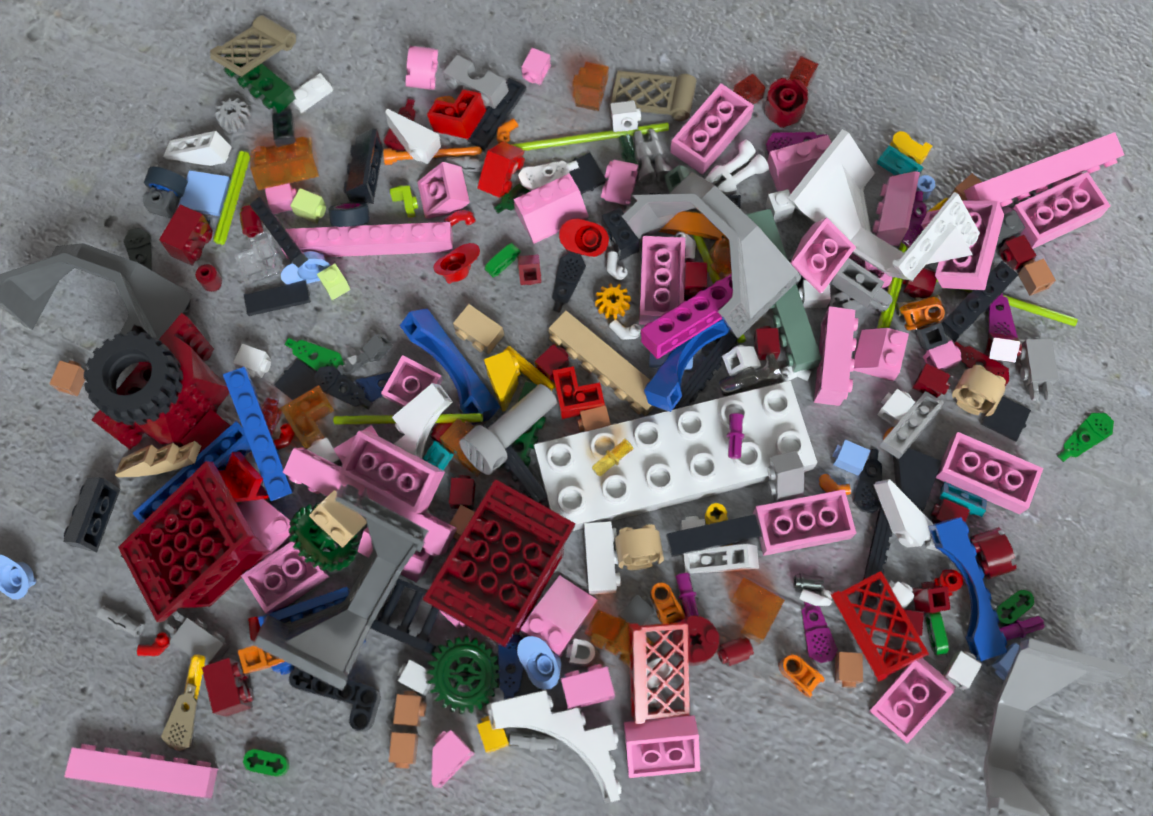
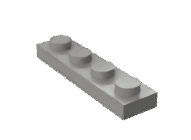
M925 391L886 436L880 447L900 459L942 409L944 402Z

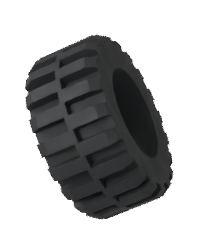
M129 331L126 336L119 333L114 335V339L110 340L108 338L103 341L104 345L100 349L96 347L92 352L94 356L92 359L88 358L86 366L89 368L84 371L83 376L87 381L84 383L85 391L89 394L88 398L114 421L118 423L123 422L125 425H134L135 422L138 425L147 424L148 419L152 421L159 419V414L162 412L166 414L171 410L169 408L170 404L177 402L178 397L176 394L182 391L183 386L179 382L183 380V372L180 370L181 365L174 354L158 338L151 337L144 332L138 334L136 331ZM138 362L151 363V377L143 389L131 395L117 394L118 378L127 367Z

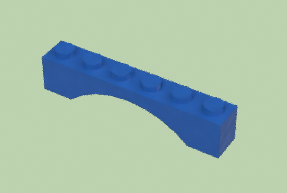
M428 308L410 311L399 325L411 342L433 356L447 371L457 389L462 412L464 414L482 413L483 422L490 420L500 408L495 398ZM472 422L471 424L474 425L481 422Z
M723 319L669 353L664 364L658 368L655 376L646 384L644 391L648 404L669 412L673 410L682 397L681 379L690 359L706 344L725 336L730 329Z
M242 367L223 374L270 501L294 493L288 475L283 473L284 465L272 439L248 369Z
M962 517L928 526L935 548L945 554L956 565L968 587L971 601V616L965 638L971 654L977 658L976 660L983 661L1007 653L1005 647L1007 646V641L1004 634L1000 632L998 614L993 610L990 603L992 600L991 593L988 588H985L983 582L984 573L977 564L975 558L976 549L969 541L967 535L969 534V529L966 522L962 520Z

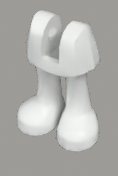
M744 140L739 145V154L724 166H715L705 180L715 185L724 179L725 181L717 188L723 194L730 195L736 192V185L754 174L765 173L769 166L762 155L758 154L755 157L754 146L748 140ZM751 161L745 168H743L735 175L732 176L730 174L737 168L744 165L745 163Z

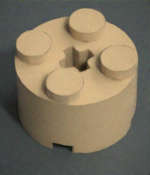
M974 365L973 368L966 369L963 372L952 393V397H956L958 400L956 404L968 413L979 416L981 412L986 413L985 416H990L994 413L1005 392L1006 380L1001 376L986 371L981 365Z
M645 525L642 529L633 530L630 527L619 530V535L615 538V546L620 568L623 569V565H625L627 570H641L653 567L652 562L657 560L658 564L664 561L660 533L655 529V525Z

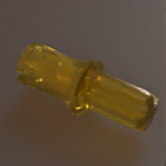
M624 438L611 451L607 450L606 455L592 466V470L599 477L602 476L615 464L619 465V461L630 451L634 450L633 446Z

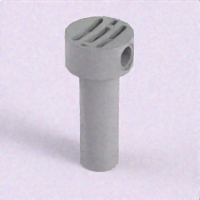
M539 384L489 428L477 425L460 439V447L465 456L479 471L490 475L507 460L508 457L505 449L557 404L554 394L545 385Z

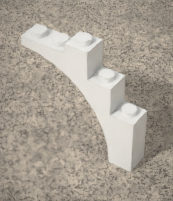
M430 384L392 417L396 422L395 427L397 430L405 434L394 445L422 459L424 445L431 428L441 413L453 402L440 384Z
M546 690L487 705L492 730L507 727L529 728L547 733L559 739L574 750L588 765L599 784L605 803L620 800L621 787L619 781L615 780L613 772L615 770V762L608 752L617 749L616 744L618 743V736L615 729H612V725L584 731L583 727L586 725L585 717L579 711V708L551 714L553 703L550 695L547 696Z

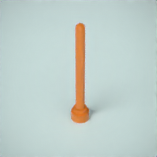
M481 147L439 149L433 158L480 155L482 149ZM392 148L383 149L385 165H393L397 160L414 159L407 151L396 152Z

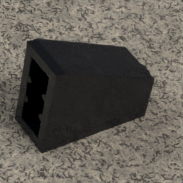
M908 448L900 459L893 455L895 484L922 512L927 504L942 461Z

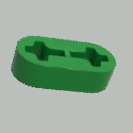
M513 243L508 244L486 264L485 271L491 277L498 276L518 258L521 250Z
M1019 590L994 609L999 617L998 624H1011L1030 610L1035 602L1032 593L1027 590ZM1021 597H1025L1027 599L1025 604L1017 607L1015 604ZM1011 608L1012 612L1008 614V618L1003 619L1001 617L1002 610L1005 611Z
M925 612V621L933 653L935 655L947 654L949 646L941 613Z
M257 749L248 751L243 757V764L247 770L275 777L285 775L290 766L289 760L285 756ZM257 753V758L264 760L263 765L255 764L252 767L253 763L250 762V758L255 757ZM278 759H280L283 768L278 769L276 773L274 767L268 766L269 761L278 762Z

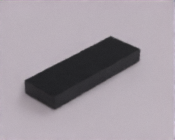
M292 110L281 111L279 114L273 113L272 125L275 146L280 147L296 143Z
M306 281L244 294L248 316L311 303Z

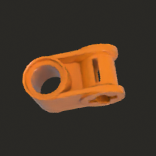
M936 297L908 303L899 309L900 313L904 315L906 330H915L942 320L945 314L942 302ZM936 306L939 308L934 313L928 312L931 307Z
M661 582L655 584L650 591V600L654 604L653 606L661 624L674 623L680 619H685V614L669 585ZM659 588L665 590L667 594L666 599H657L654 594L655 590Z
M797 655L786 656L779 663L781 674L808 698L812 697V692L817 685L825 681V678L817 670L809 666ZM788 660H792L796 664L794 673L788 671L786 667Z

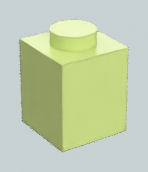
M301 188L290 205L295 215L316 224L326 212V205L322 197Z
M336 264L317 274L321 284L332 300L350 290L346 279Z

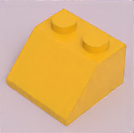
M509 350L484 359L487 375L502 412L507 410L519 384L518 376L521 375L518 361L515 356L511 357Z

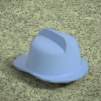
M314 251L303 252L309 260L299 268L293 263L287 265L281 272V279L288 285L306 281L307 284L320 281L317 274L331 265L325 261L323 253Z
M0 554V591L12 599H21L26 595L28 589L37 582L34 578V573L28 564L15 562L7 556Z
M528 636L522 639L518 645L517 654L529 679L537 688L543 690L551 689L557 684L560 677V657L551 651L546 642L539 637Z

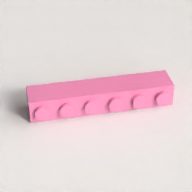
M81 744L80 749L71 748L64 776L80 780L212 798L218 768H211V762L197 761L196 765L187 764L188 759L174 757L173 762L164 761L165 756L151 754L149 759L142 758L141 752L127 751V755L118 754L119 749L105 747L104 752L95 751L96 746Z

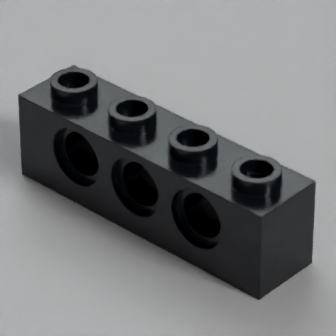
M1001 261L989 273L985 290H973L942 322L945 334L956 342L1012 284L1019 274L1005 262Z

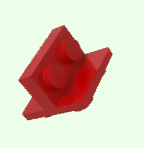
M232 452L225 470L218 472L235 502L268 499L269 495L261 485L263 481L262 476L240 452Z

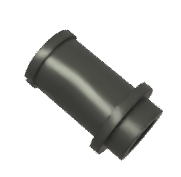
M799 573V575L794 576L793 585L798 591L803 589L822 591L824 585L814 584V582L824 583L823 576H806L803 573Z

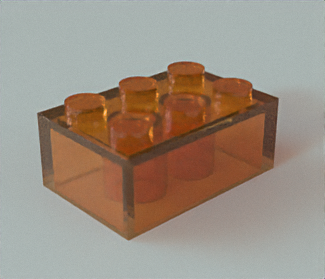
M312 137L296 138V143L276 147L274 144L268 147L258 146L251 150L250 169L257 189L262 190L319 177L318 157Z

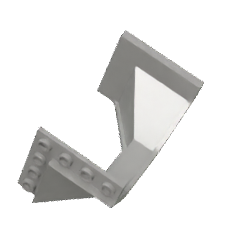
M693 172L670 194L632 195L636 203L628 206L622 216L642 243L643 236H655L678 212L697 208L729 239L733 296L718 313L737 339L801 279L798 271L743 211L715 185Z
M1031 638L1021 642L996 700L983 768L988 816H1050L1014 773L1025 712L1073 681L1092 686L1128 677V666Z

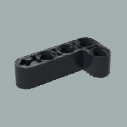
M296 668L290 673L289 683L293 688L352 704L349 724L354 730L366 732L372 728L381 700L377 689L369 685L347 680L345 686H351V693L348 697L344 698L341 695V689L329 684L327 690L321 692L319 684L322 680L300 668ZM298 677H305L312 680L311 684L306 682L300 683ZM372 691L374 698L367 704L364 702L363 696L366 692ZM365 714L367 717L366 724L358 727L356 723L357 717Z

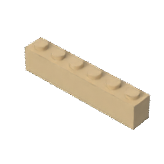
M565 311L549 327V339L556 346L561 345L570 358L579 360L582 363V367L588 373L593 372L597 375L601 384L606 387L609 385L615 390L614 393L619 399H625L631 404V408L636 413H642L644 416H647L655 406L648 404L644 391L646 384L651 380L569 312Z

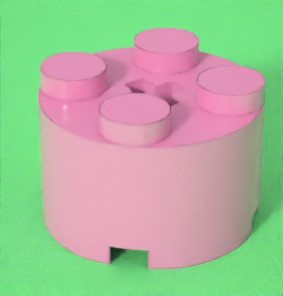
M410 46L407 58L408 75H406V87L435 90V74L438 67L437 49Z
M619 160L610 161L605 174V178L609 179L605 182V186H603L601 198H605V201L630 206L638 164Z

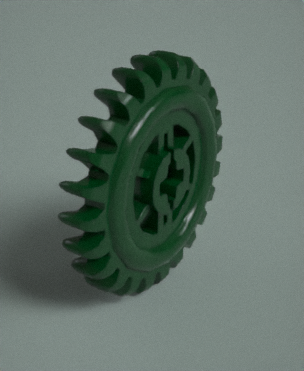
M316 503L313 508L311 504L301 507L293 515V519L290 521L291 527L288 529L289 534L292 535L289 539L295 543L293 545L294 550L300 551L298 553L299 557L304 556L306 563L312 562V567L316 568L319 566L322 571L326 568L330 572L334 570L340 571L343 567H348L355 560V555L358 553V549L355 548L359 545V542H352L358 537V534H355L342 548L309 516L319 503Z
M467 635L463 637V641H461L459 636H455L454 643L450 639H446L447 648L441 644L438 645L441 653H431L436 661L427 662V664L433 667V670L425 672L432 676L430 680L426 681V684H434L429 693H438L434 699L435 702L443 699L441 708H446L450 704V712H454L458 707L459 714H463L466 708L468 713H473L474 706L477 710L482 709L481 702L489 704L488 695L495 697V692L492 688H499V684L495 682V679L500 678L499 674L495 673L499 669V665H494L497 656H490L492 648L485 650V642H481L478 645L477 637H474L470 643ZM459 657L471 658L468 664H461ZM455 660L456 666H454L452 669H449L450 665ZM474 662L479 667V671H475L472 666ZM462 671L463 673H466L468 675L478 674V676H466L465 678H463L459 675H450V673L453 674ZM449 678L454 683V687H452L451 683L449 682ZM474 679L479 680V682L477 683L475 688H473L471 683L474 681ZM465 685L469 692L457 691V688Z

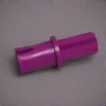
M732 413L729 415V433L726 434V437L729 438L728 457L740 459L742 439L745 437L742 434L744 415Z
M690 573L676 575L680 592L678 598L682 600L685 617L699 616L695 601L697 594L693 591Z
M1036 616L1024 621L1016 620L1014 624L999 629L1004 634L1006 641L1017 637L1025 638L1026 634L1042 630L1045 626L1043 619L1040 616Z

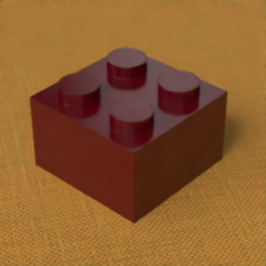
M180 204L159 241L171 257L193 266L195 261L200 259L205 244L210 242L213 231L203 214Z
M227 658L201 667L213 714L227 717L253 708L254 694L251 687L247 686L246 679L248 678V673L244 674L241 662Z

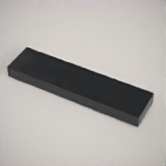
M510 77L506 81L508 93L495 109L490 106L488 107L473 133L467 139L468 143L481 147L484 151L497 134L498 127L504 124L527 90L525 85Z
M753 514L667 533L666 537L671 557L760 538L761 534L756 515Z

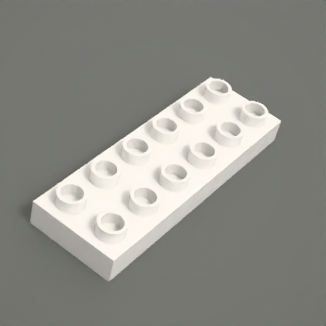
M791 381L674 409L671 412L666 411L534 444L544 489L548 495L549 508L576 523L573 531L583 529L584 523L610 522L770 481L767 467H770V457L797 451L804 465V472L813 470L817 464ZM732 413L744 415L742 434L745 437L742 439L740 459L728 457L729 438L726 437V434L729 433V415Z

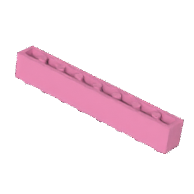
M1114 132L976 184L964 192L968 201H998L1002 208L1012 204V199L1014 198L1020 201L1030 197V192L1035 191L1038 194L1048 190V185L1058 186L1064 183L1065 179L1070 178L1071 180L1085 171L1091 174L1100 170L1099 166L1103 164L1105 168L1118 163L1116 159L1124 156V153Z
M450 222L286 229L302 252L314 251L323 253L324 257L453 251V232Z
M303 447L293 448L283 471L284 474L289 476V480L297 484L303 483L309 486L308 490L316 494L322 493L326 496H329L334 490L337 492L340 485L346 487L349 484L357 488L360 495L363 494L366 488L369 499L429 530L424 539L425 544L423 546L426 553L432 556L446 553L457 530L456 527L427 512L416 514L340 473V466Z

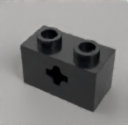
M621 207L602 215L601 226L607 231L609 241L614 251L618 253L619 260L638 253L640 242L622 218L624 213Z

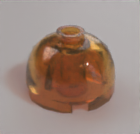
M724 235L718 238L710 249V259L712 261L710 267L717 275L720 273L724 275L732 273L730 241Z

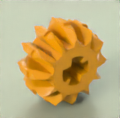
M610 283L608 289L602 286L601 292L596 293L597 300L595 301V306L599 307L598 313H605L606 319L610 315L617 319V314L624 317L625 310L630 309L629 302H631V297L627 295L628 290H621L620 284L615 288Z

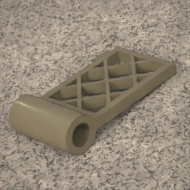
M261 15L254 19L251 28L224 45H218L211 49L210 58L239 76H243L279 51L291 50L295 45L296 35ZM254 35V36H256V37L259 38V39H247V38H249L250 36ZM236 45H245V48L233 47H235ZM248 45H260V48H248ZM262 45H271L273 47L262 48ZM231 54V57H221V55ZM234 54H246V57H234ZM248 54H261L258 57H248ZM234 63H247V64L240 68V67L236 66Z
M617 71L611 103H618L616 102L617 98L625 94L629 99L627 101H635L636 109L640 108V112L671 115L677 121H684L690 117L697 80L689 74L672 77ZM621 78L630 79L632 83L623 87L620 83ZM645 80L650 81L652 85L643 89L639 83ZM671 83V87L664 92L659 85ZM636 86L640 93L631 97L627 91ZM656 88L660 95L651 99L647 93ZM642 96L649 101L644 105L636 103V100ZM664 98L667 102V108L658 107L655 103Z

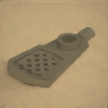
M188 683L185 693L179 695L161 735V738L168 747L177 751L191 746L197 700L194 697L196 685ZM184 703L189 704V710L185 709Z

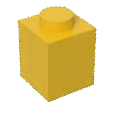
M489 716L481 718L482 723L477 724V728L486 753L509 746L505 729L492 730Z

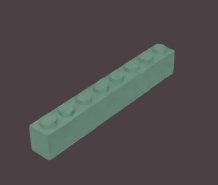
M771 209L746 214L787 259ZM795 284L770 308L774 313V326L780 332V345L785 347L787 353L785 354L788 367L792 366L793 373L817 368L821 362V356L797 285Z

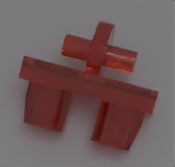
M266 398L264 404L261 405V409L272 436L283 414V409L278 408L279 400Z

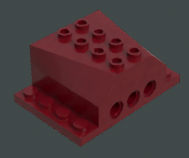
M182 313L159 339L174 354L181 365L180 370L183 372V380L179 381L183 385L182 391L176 394L178 397L177 402L170 404L169 408L171 410L166 414L163 412L159 414L160 418L155 421L148 419L147 424L138 425L136 422L134 425H125L123 422L118 423L101 410L91 419L129 450L140 443L144 433L163 447L174 443L179 448L183 447L184 445L181 443V440L211 409L217 413L218 407L230 394L226 382L204 363L211 357L214 348L192 321ZM139 362L117 388V394L131 395L143 389L151 377V363Z
M206 461L118 546L156 622H164L178 608L211 607L242 578L241 575L253 568L270 552L253 534L217 468L210 461Z
M495 479L424 596L423 601L506 648L514 632L520 633L522 626L530 616L562 560L564 545L576 523Z

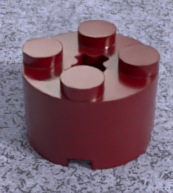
M780 78L774 81L768 90L764 111L769 120L780 128H786L799 122L804 115L808 102L806 86L797 79L786 80V78Z
M999 527L970 537V543L976 549L975 558L977 564L982 568L984 577L988 580L1016 571L1017 565L1012 566L1011 562L1012 559H1015L1012 546L1005 534H999L1001 530Z
M689 616L680 622L688 624L689 666H698L707 663L716 653L719 646V633L714 624L708 619L701 616ZM681 629L674 630L672 633L671 641L674 644L682 637ZM696 636L699 638V644L693 646L690 644L691 638ZM676 650L674 655L681 661L682 654Z

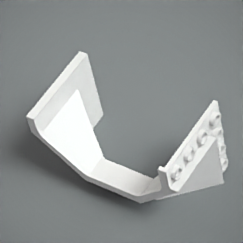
M843 129L788 197L795 208L812 222L816 223L827 217L856 246L852 253L888 276L910 281L914 280L926 264L973 255L969 247L977 241L980 234L959 194L956 192L952 194L904 253L872 234L864 196V187L875 172L851 135Z

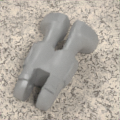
M648 129L649 142H644L641 131L634 132L635 159L638 164L642 165L636 177L637 184L640 187H647L655 180V172L650 161L655 163L656 177L661 184L666 183L664 175L673 170L663 160L666 154L654 129Z

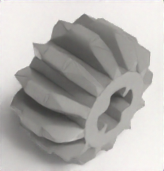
M230 97L227 102L221 100L222 106H216L217 112L215 113L219 126L225 128L228 132L233 129L237 133L238 128L245 130L244 124H250L249 118L251 117L247 104L244 101L241 102L238 97L234 101Z

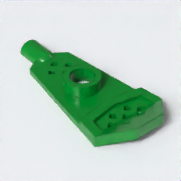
M288 338L284 344L292 349L294 356L316 371L320 367L334 366L337 369L340 365H344L340 353L304 340L296 342ZM317 353L318 357L312 360L311 355Z
M1091 413L1063 444L1064 450L1057 457L1062 462L1066 461L1070 456L1076 458L1111 436L1114 426L1112 418L1107 413ZM1082 435L1088 436V442L1082 440Z

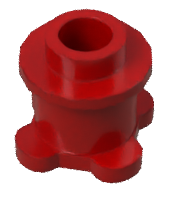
M953 569L943 570L940 577L933 580L936 585L948 586L949 597L953 592L959 590L963 584L961 574Z

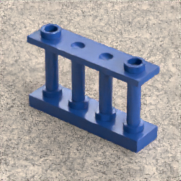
M344 587L269 613L268 615L284 623L293 622L306 615L341 603L348 596L350 589ZM267 615L258 617L260 626H262ZM283 662L272 666V670L285 675L291 673L296 666Z

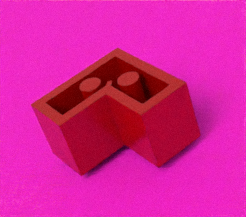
M463 89L454 103L436 100L427 116L433 132L469 139L485 114L486 108L481 93Z
M503 141L489 149L477 189L498 198L509 193L512 187V181H510L512 174L524 165L525 158L523 155L525 150Z
M574 366L552 370L562 419L580 416V411L605 406L600 382L578 387Z

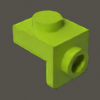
M399 185L391 188L390 195L392 201L404 200L408 218L416 217L415 209L419 208L417 197L412 195L410 185Z

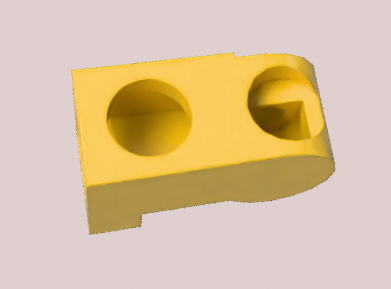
M903 131L895 133L890 142L892 147L920 165L932 148V145L927 142L922 146L911 139L908 133Z

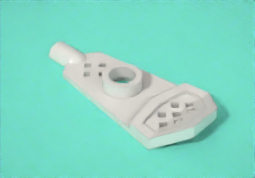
M558 161L535 167L529 166L522 168L518 178L522 186L533 191L569 174L571 170L579 167L577 161L570 163ZM552 170V173L546 174L545 171Z

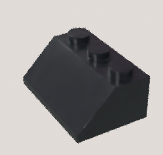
M373 128L357 136L355 145L351 146L352 161L347 166L348 181L344 182V193L347 194L349 202L374 204L383 155V147L377 129Z
M87 478L86 483L80 489L78 504L72 510L70 525L64 531L63 542L72 547L97 553L120 489L104 478Z

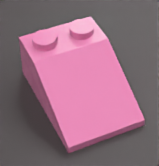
M826 217L814 223L806 232L790 263L819 293H822L856 246Z
M264 499L243 501L239 505V509L253 534L270 551L263 558L264 560L291 542L289 538L292 535L288 531L291 527L290 520Z
M559 575L522 626L521 632L527 637H539L546 642L551 651L561 658L568 644L571 643L598 600Z
M921 658L909 664L871 708L870 712L903 741L908 743L953 694L956 686L925 659Z

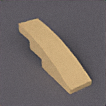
M195 441L180 448L174 443L160 449L149 445L123 457L115 475L117 477H140L178 470L195 463L201 446Z

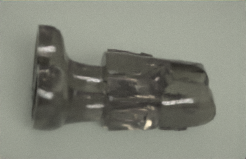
M773 352L766 355V365L762 369L755 371L751 366L719 381L724 397L783 383L782 375Z

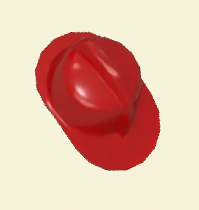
M571 219L566 221L559 231L561 244L567 250L574 253L596 257L605 252L609 245V236L604 227L590 221Z
M467 243L457 247L434 263V272L438 275H443L448 284L465 279L469 274L471 264L480 254L479 246L475 243Z

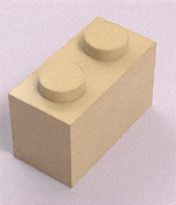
M470 304L453 323L456 331L455 334L464 341L467 339L472 342V346L479 352L484 351L490 354L504 336L503 327Z
M334 490L309 516L343 548L367 521L359 513L335 501L337 493Z

